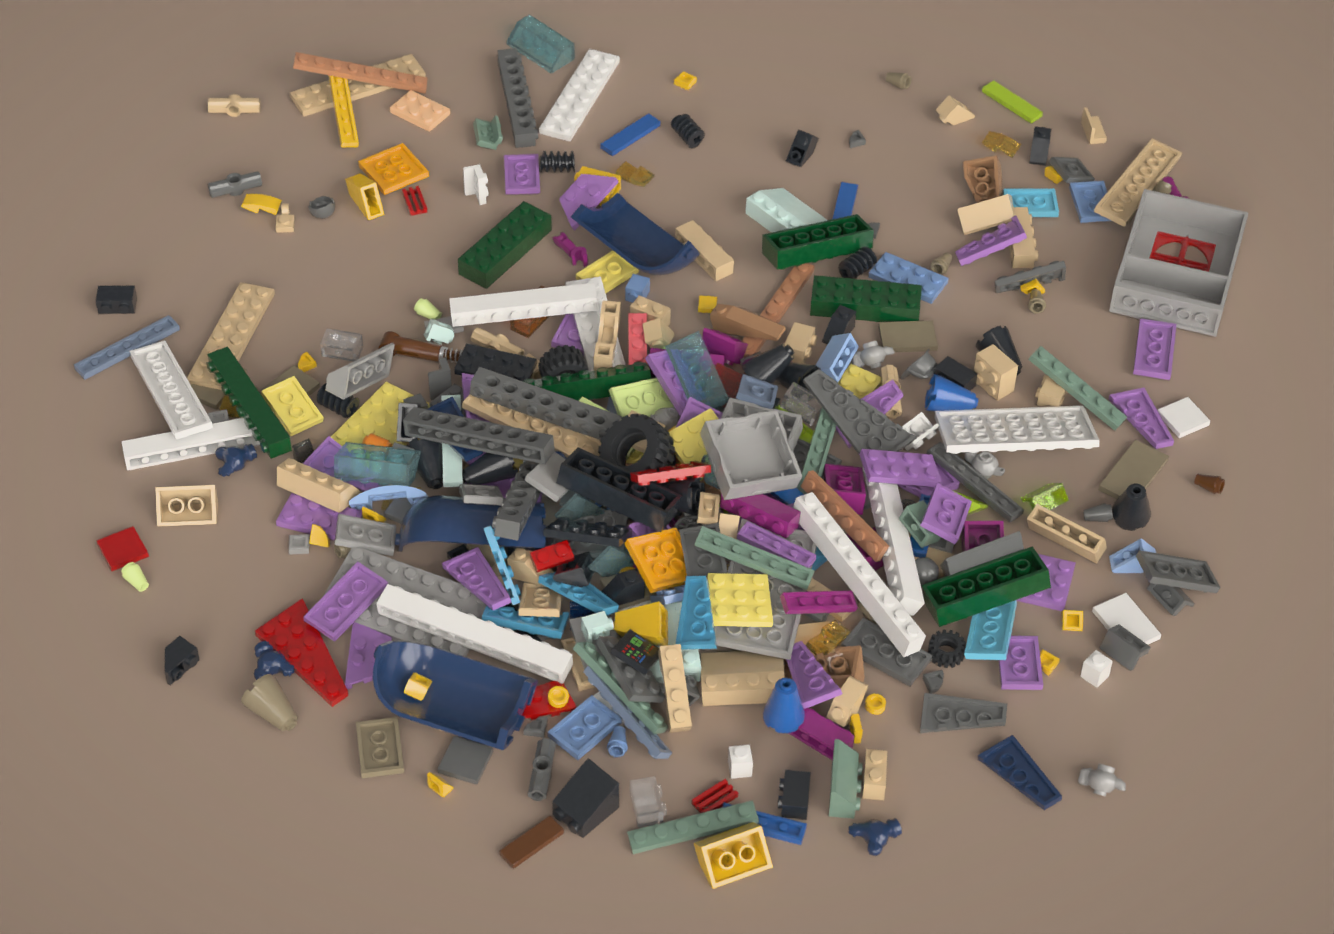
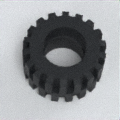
M568 345L549 349V352H545L543 354L544 357H541L538 363L541 378L544 376H560L563 373L575 374L582 370H588L580 349L575 348V346L569 347Z

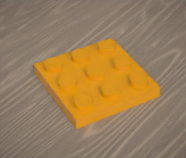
M404 143L358 161L361 170L369 179L376 182L377 188L383 195L429 177V171Z
M677 528L629 538L625 541L624 544L650 593L685 585L687 572L681 537Z

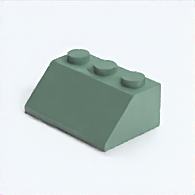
M835 739L829 817L854 819L855 810H860V798L856 796L857 793H861V780L857 779L858 775H862V763L859 762V753L839 739Z

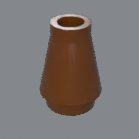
M1197 474L1194 484L1213 494H1221L1224 489L1225 479H1222L1221 476Z

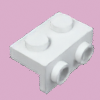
M480 164L464 167L465 195L476 194L479 205L486 204V196L489 195L487 186H485L488 183L486 173H483Z
M922 412L902 426L905 431L917 437V439L904 448L907 451L913 447L915 450L924 443L923 439L927 438L929 440L937 434L935 430L939 427V424L937 423L933 426Z

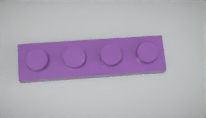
M749 521L737 533V539L807 568H810L816 560V554Z

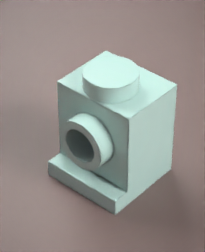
M430 318L424 336L427 341H430L432 338V341L438 344H442V342L448 344L454 338V330L451 325Z
M605 611L581 618V631L586 642L592 643V640L598 639L599 636H609L610 630L614 629L612 619L607 617Z

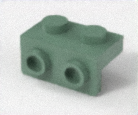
M494 116L491 122L475 118L473 126L476 144L483 148L496 150L498 144H501L503 140L498 116Z

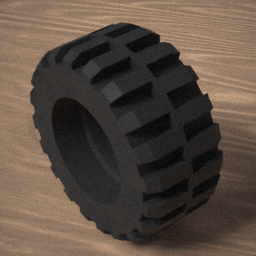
M631 414L630 417L626 415L621 417L620 421L616 420L613 422V426L611 428L608 427L605 431V436H602L600 440L601 446L598 447V453L600 454L598 457L631 472L656 469L658 472L660 467L673 464L674 457H672V454H675L674 441L670 433L653 418L644 414ZM647 439L646 451L642 458L635 464L626 466V456L630 448L635 443Z

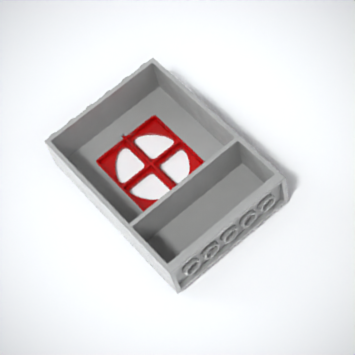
M1144 189L1114 285L1109 312L1139 319L1177 324V328L1216 337L1249 212ZM1177 242L1182 245L1178 257L1156 252L1157 249L1168 243ZM1188 246L1198 248L1205 255L1207 264L1185 259Z

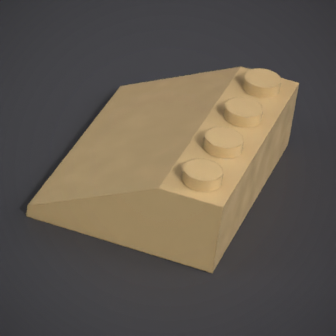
M747 651L701 653L703 706L767 703L776 682L781 678H785L783 658Z

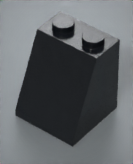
M588 758L553 799L552 814L558 821L564 822L572 833H577L581 838H584L619 808V782Z

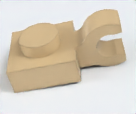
M282 203V215H276V233L294 232V215H290L289 203Z

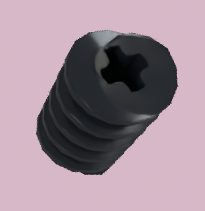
M677 115L672 119V129L678 133L689 148H696L704 139V131L701 130L700 126L694 122L690 115Z
M543 151L542 156L540 155V172L545 168L546 172L549 173L550 168H552L555 173L557 168H559L560 173H562L564 168H566L567 173H569L571 168H573L575 173V155L573 151L570 152L569 156L566 151L563 152L562 156L559 151H557L555 156L553 151H550L548 156L546 151Z
M861 247L854 254H851L839 263L840 275L842 278L856 279L863 272L871 269L873 264L877 263V258L872 249Z
M327 383L322 385L317 393V403L319 405H323L344 418H349L356 412L360 403L359 398H354L351 395L341 399L326 391Z

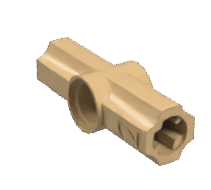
M236 94L230 95L228 98H208V112L227 113L232 117L239 116L241 113H260V99L241 98Z
M478 327L473 331L471 342L481 347L522 356L525 355L523 349L509 343L508 338L503 334L495 336Z
M893 365L881 367L882 386L893 380L901 389L897 368ZM901 399L885 414L889 419H896L902 415Z

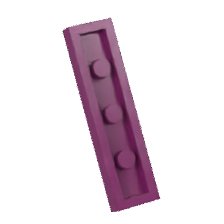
M852 591L783 592L780 596L785 614L855 612L858 608Z

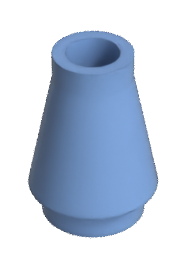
M622 726L614 727L607 744V750L613 757H621L628 750L626 729Z

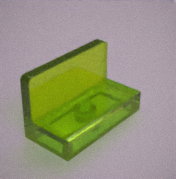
M1049 483L1021 497L1022 502L1030 503L1032 510L1036 504L1051 510L1069 501L1063 483Z

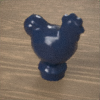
M252 443L249 445L245 444L244 448L236 446L228 448L219 447L215 451L216 457L225 463L218 469V474L222 477L230 476L234 471L242 470L247 460L253 461V459L257 458V453Z
M262 641L255 646V655L258 658L257 668L254 670L256 680L267 674L282 673L285 677L291 676L295 672L294 665L286 661L281 652L274 651L273 646L268 641Z
M896 818L888 819L886 823L877 819H871L864 823H853L852 826L848 827L850 835L853 837L860 836L868 843V853L873 856L881 854L882 848L887 844L889 837L897 838V836L902 834L901 825Z

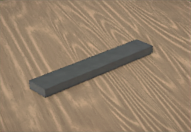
M942 442L927 450V454L933 455L934 461L1008 522L1011 523L1023 514L1024 509L968 463L958 455L946 452Z

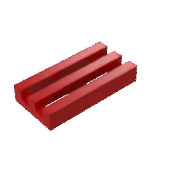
M415 186V189L409 187L407 191L405 188L402 189L410 216L427 213V206L419 186ZM415 194L418 196L422 209L419 207ZM408 195H411L413 203L416 208L415 211L412 208Z
M725 778L693 798L692 805L699 813L720 809L724 803H729L736 799L739 792L737 790L734 791L733 786L729 785ZM729 793L727 796H725L724 798H722L721 800H719L720 797H722L723 795ZM714 803L713 805L709 806V807L706 808L705 810L703 809L704 807L708 806L709 804Z

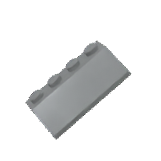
M390 343L329 373L326 378V391L341 399H345L388 377L395 344Z

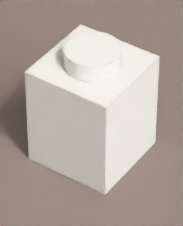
M1095 650L1084 661L1080 677L1097 688L1109 677L1113 661Z
M750 745L729 747L728 765L731 779L752 777L753 760Z

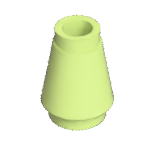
M419 299L414 307V311L418 315L428 319H439L442 316V312L427 299Z
M130 562L122 568V577L138 589V591L141 592L148 588L149 583L138 564Z

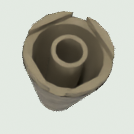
M271 674L262 676L253 683L255 687L251 691L248 689L245 691L241 702L246 708L281 731L292 730L297 725L298 716L276 677Z

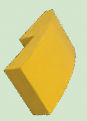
M246 194L241 207L257 214L259 209L276 215L282 200L268 195Z

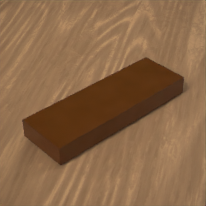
M549 816L499 851L500 856L514 869L563 835L564 829Z

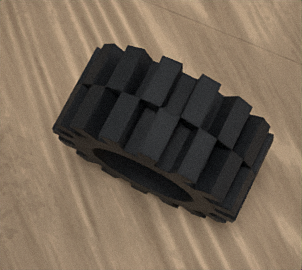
M946 629L942 630V633L937 631L936 635L933 634L931 636L928 653L932 655V663L938 662L939 667L943 664L945 665L944 668H948V665L954 668L955 663L957 666L960 665L961 661L964 660L966 641H964L963 636L959 637L958 632L953 634V630H949V633H946ZM950 646L954 651L945 652L939 647Z

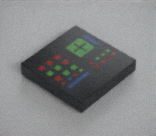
M629 629L613 647L611 654L643 675H646L659 660V647Z

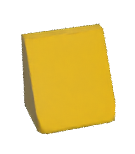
M1053 166L1045 167V177L1055 184L1063 180Z
M364 506L362 507L363 519L385 523V517Z
M1061 611L1062 630L1083 631V611Z
M413 672L404 689V693L422 701L432 681Z
M431 772L427 773L428 787L444 798L453 790L454 787L440 776Z

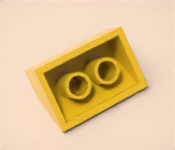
M754 822L694 843L699 864L711 888L725 885L773 867L762 826Z

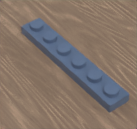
M168 315L74 364V368L86 380L130 357L131 350L154 344L179 331V325Z
M587 666L583 672L588 677L589 683L600 691V696L611 704V708L616 714L622 717L625 726L636 734V739L647 747L648 753L655 759H668L672 752L659 736L653 734L606 683Z

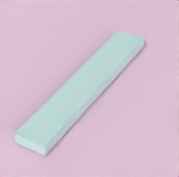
M460 395L441 396V401H444L453 396L461 411ZM442 443L443 487H459V485L463 484L462 458L448 444Z

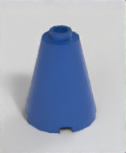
M933 374L929 382L931 385L930 389L927 390L925 397V408L927 411L976 409L978 404L976 393L940 375Z
M781 678L776 682L763 709V720L766 726L775 729V732L791 733L799 729V726L803 724L805 711L795 681L790 678Z

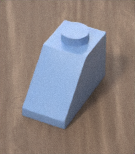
M1142 538L1109 556L1112 572L1143 573L1136 555L1139 550L1156 553L1155 548Z

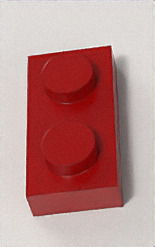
M567 540L530 552L529 555L537 573L573 561L575 558Z

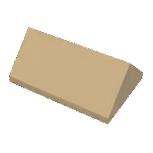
M1011 194L957 209L965 235L1011 222V218L1015 216Z
M215 485L155 487L157 526L217 524L218 498Z

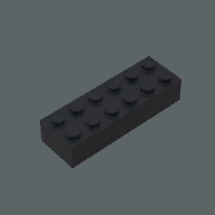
M579 447L561 464L556 481L557 484L580 494L582 497L589 498L599 505L606 506L659 532H662L677 515L682 495L650 481L649 485H638V483L631 481V471Z

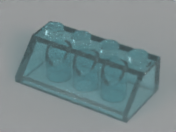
M530 14L516 23L506 41L507 45L517 48L519 53L551 74L575 59V43Z
M699 331L665 346L687 399L691 397L714 409L728 403L729 396Z
M346 442L334 456V478H340L343 481L357 480L361 483L373 482L382 486L390 484L410 487L415 480L420 451Z

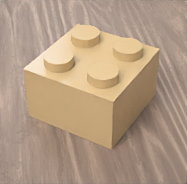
M994 344L976 353L974 372L978 373L976 384L980 385L997 401L1014 392L1018 365Z

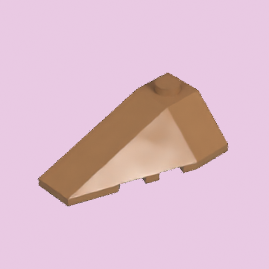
M997 155L963 161L964 177L976 203L1002 196V171Z
M717 304L709 315L713 329L726 334L778 341L786 330L785 326L745 308L732 305Z
M861 646L839 647L833 653L826 655L820 653L816 655L817 658L815 659L822 665L825 672L830 675L833 682L840 689L849 676L864 682ZM785 664L784 677L793 680L789 666Z

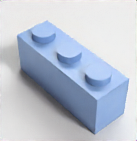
M851 333L832 336L816 363V366L821 368L822 372L837 381V383L859 347Z

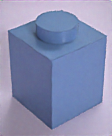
M633 274L625 287V300L633 303L639 295L646 298L650 292V278Z

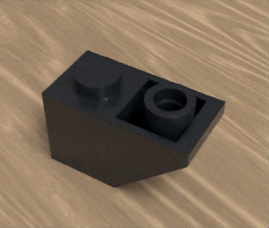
M798 129L786 162L802 167L813 154L819 138Z
M180 635L165 647L164 671L168 685H172L176 680H179L185 672L194 667L200 660L197 647Z

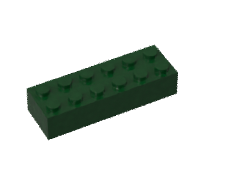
M523 201L458 258V274L485 289L489 288L552 231V216Z
M858 214L763 234L762 254L777 270H783L787 267L801 266L805 263L849 255L850 253H855L861 247L873 249L874 230Z
M814 275L810 316L831 318L837 308L842 305L856 311V320L873 322L919 321L922 285Z
M1032 546L921 585L926 607L937 625L942 627L1051 588L1049 569Z

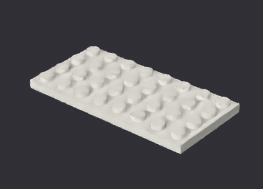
M1084 406L935 411V420L939 424L938 429L946 452L953 454L960 452L977 453L979 451L997 452L1007 450L1014 452L1016 450H1054L1055 448L1070 450L1082 447L1085 449L1099 447V438Z

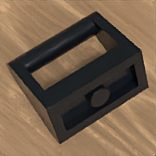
M590 552L574 555V560L559 565L553 576L556 582L577 587L588 586L596 570Z

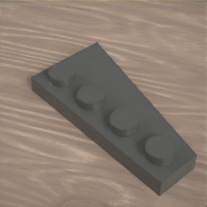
M924 693L920 733L1005 726L1007 703Z

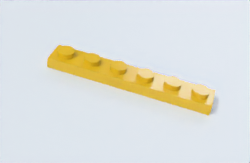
M328 75L341 147L358 148L359 141L348 80Z

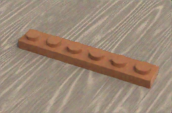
M814 470L808 471L801 487L807 493L813 492L836 523L875 562L881 561L889 545Z

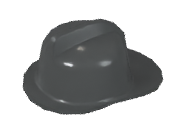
M930 349L901 375V380L910 374L920 379L930 378L934 374V368L938 364L928 353Z

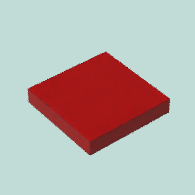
M134 526L96 540L111 571L120 569L130 562L135 563L149 557V553Z

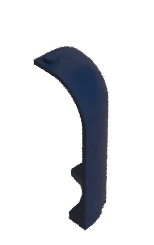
M619 193L615 194L608 202L602 204L600 209L581 204L571 215V218L636 269L651 275L672 274L687 267L700 255L689 240L685 245L680 243L630 205Z
M436 495L426 497L416 502L405 514L400 526V533L395 536V545L399 546L398 552H402L405 545L416 542L489 545L483 527L489 525L492 527L494 516H497L498 508L501 505L464 503L462 497ZM536 502L518 541L500 537L497 540L498 545L535 548V551L545 548L546 537L543 536L546 525H543L542 519L546 517L544 502Z
M388 641L377 646L374 652L373 684L377 696L388 710L400 717L500 750H505L513 741V736L511 735L514 730L519 731L525 719V716H522L526 705H531L538 683L536 679L421 643ZM413 672L432 681L422 701L404 693V689Z

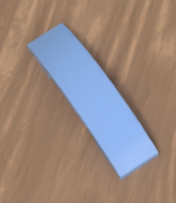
M381 486L360 493L349 501V505L351 508L362 510L363 506L373 509L372 501L407 498L410 504H415L421 499L428 497V495L420 489L409 486Z

